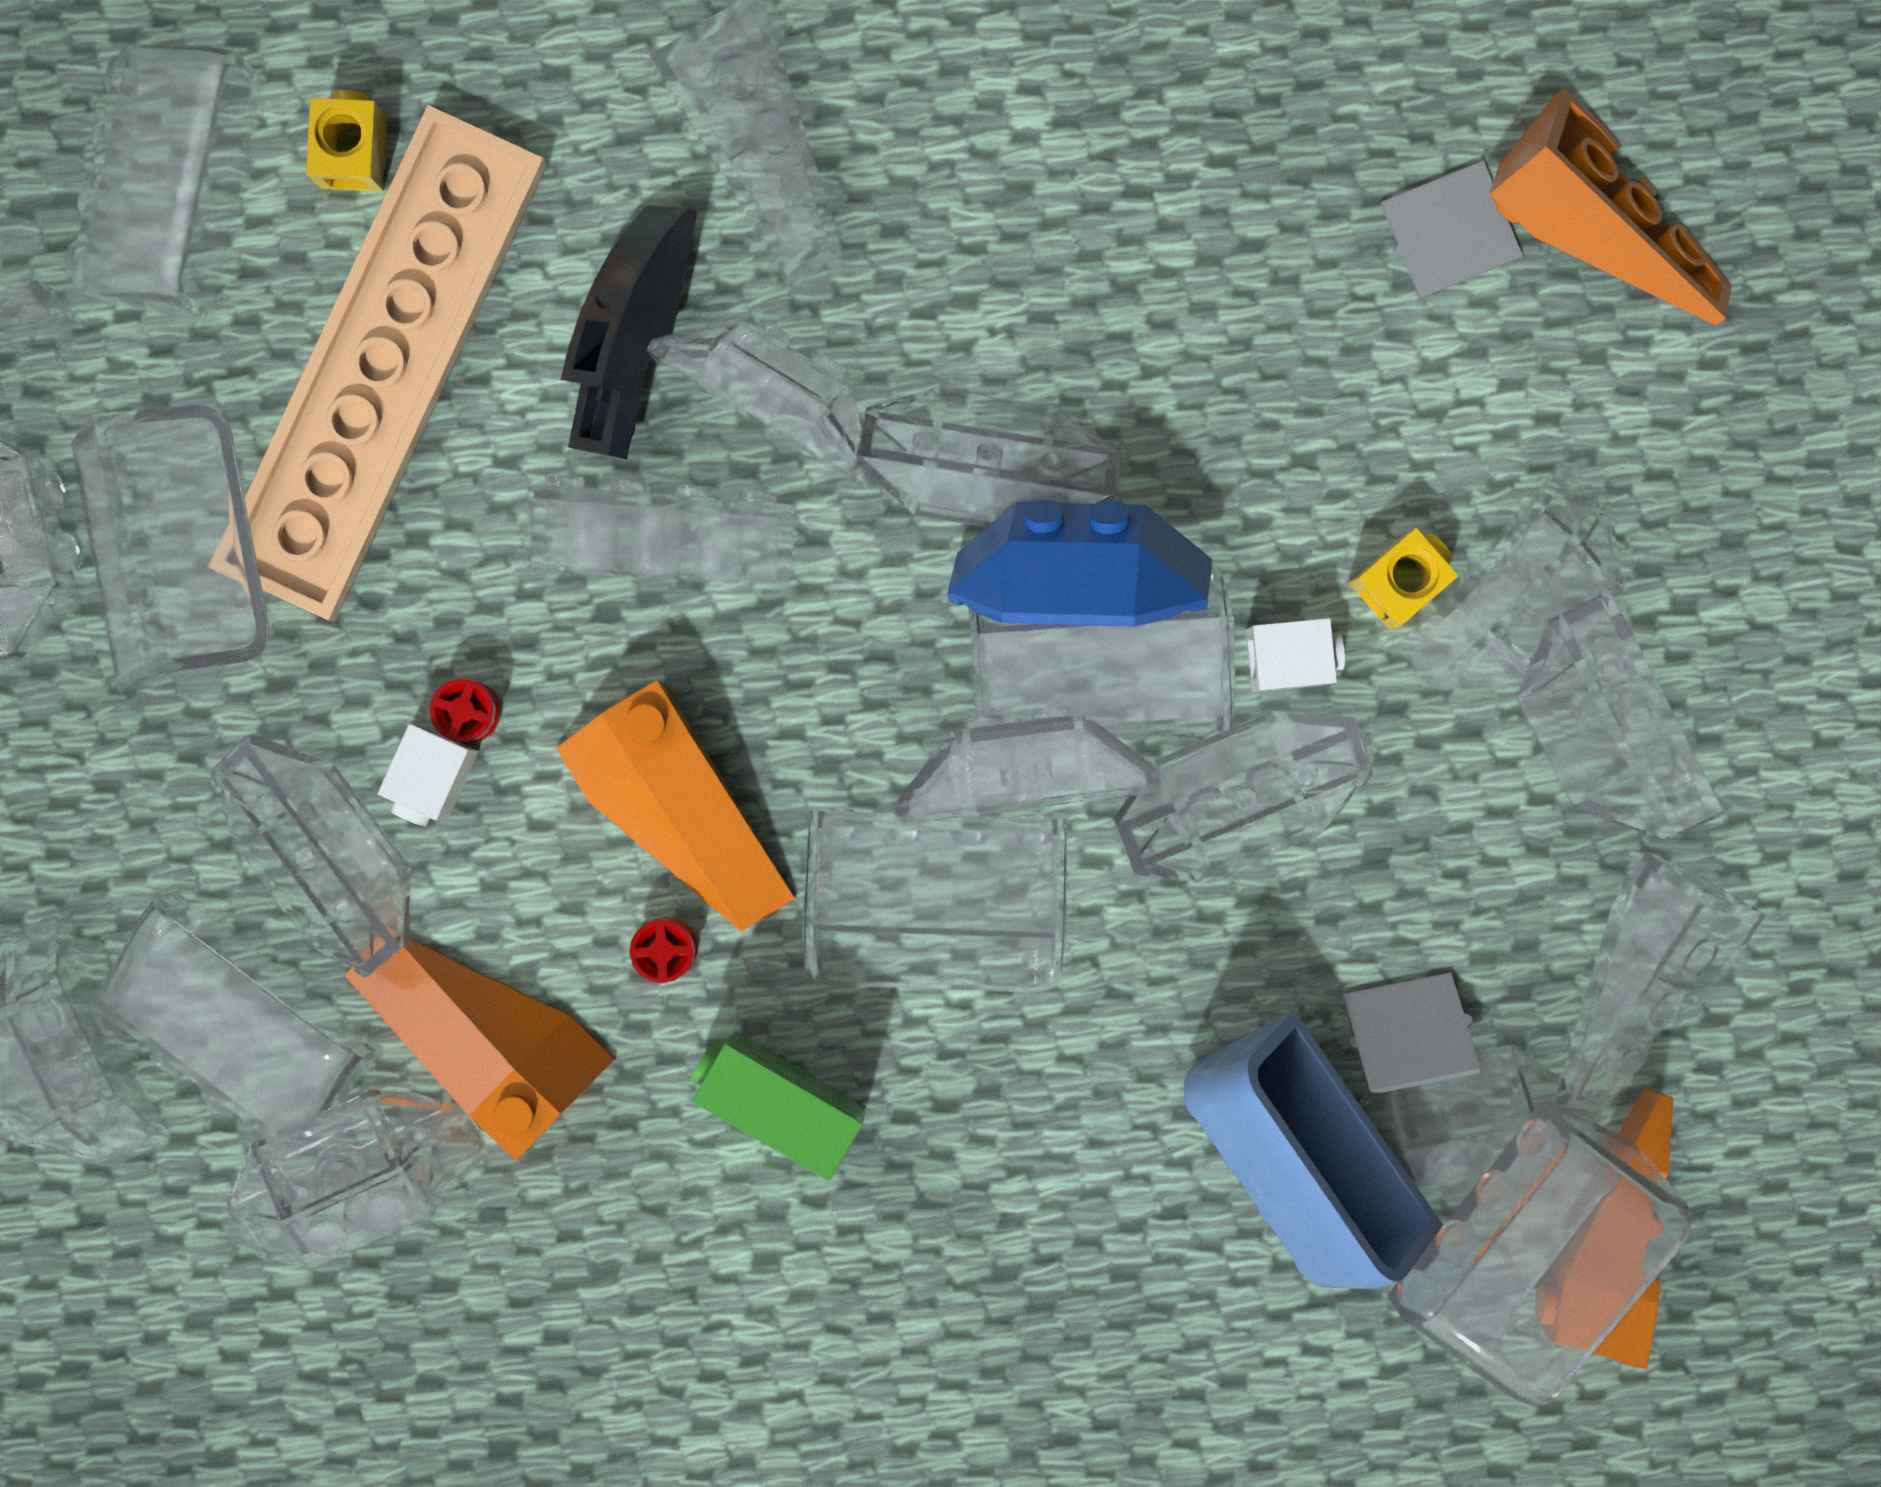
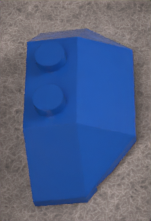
M1046 499L1034 502H1015L957 552L948 588L949 602L959 606L965 604L974 612L1001 623L1137 627L1172 618L1185 610L1197 612L1208 609L1212 558L1147 505L1123 504L1117 501H1104L1098 504L1058 503Z

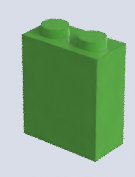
M737 1031L732 1034L726 1043L716 1038L712 1045H709L690 1080L700 1085L691 1102L829 1182L862 1127L867 1108Z

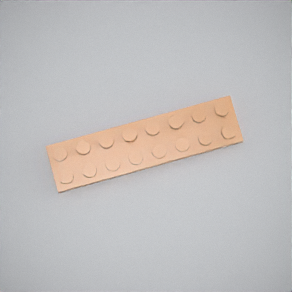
M427 105L215 560L214 568L326 620L335 622L545 171L547 163L543 157Z

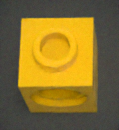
M336 90L331 92V99L310 98L306 175L321 189L384 192L388 117L375 101L370 100L369 95L352 90ZM349 128L361 129V138L356 147L347 152L336 151L337 138L344 130Z
M1414 528L1402 535L1348 584L1389 630L1401 627L1459 575L1449 565L1454 558L1446 545L1433 533L1427 532L1423 536L1417 528ZM1399 559L1412 561L1420 570L1421 582L1414 593L1403 591L1394 581L1393 568Z

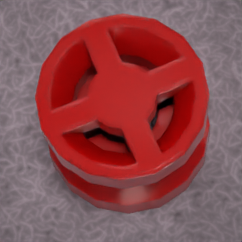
M458 678L447 681L436 690L431 699L429 714L433 726L440 735L451 741L475 743L485 740L495 732L500 723L502 709L498 696L489 686L479 681Z
M662 917L647 922L636 931L631 940L629 955L632 966L640 976L650 982L664 984L677 980L691 969L697 957L698 944L695 934L687 924L677 918Z

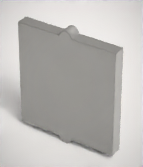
M1484 160L1380 203L1397 243L1394 248V254L1397 257L1403 258L1419 299L1523 257L1509 221L1498 211L1494 199L1489 195L1493 182Z
M1452 972L1343 994L1344 1007L1353 1036L1350 1039L1349 1049L1358 1054L1369 1095L1480 1073L1481 1067L1469 1031L1473 1020L1469 1014H1464Z

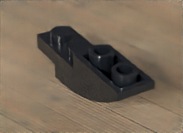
M647 205L623 232L595 277L579 313L561 375V380L580 385L568 448L628 459L631 439L636 427V414L643 379L648 368V354L652 336L672 338L676 317L680 309V296L688 256L693 244V231L697 211L688 208Z

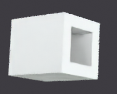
M1330 618L1256 625L1246 629L1252 692L1329 685L1337 683L1336 670L1344 669L1345 652L1342 635L1340 632H1332Z
M409 724L377 795L394 802L391 813L417 825L426 827L430 818L436 821L448 820L479 750L461 742L451 741L440 735L439 732L423 725Z

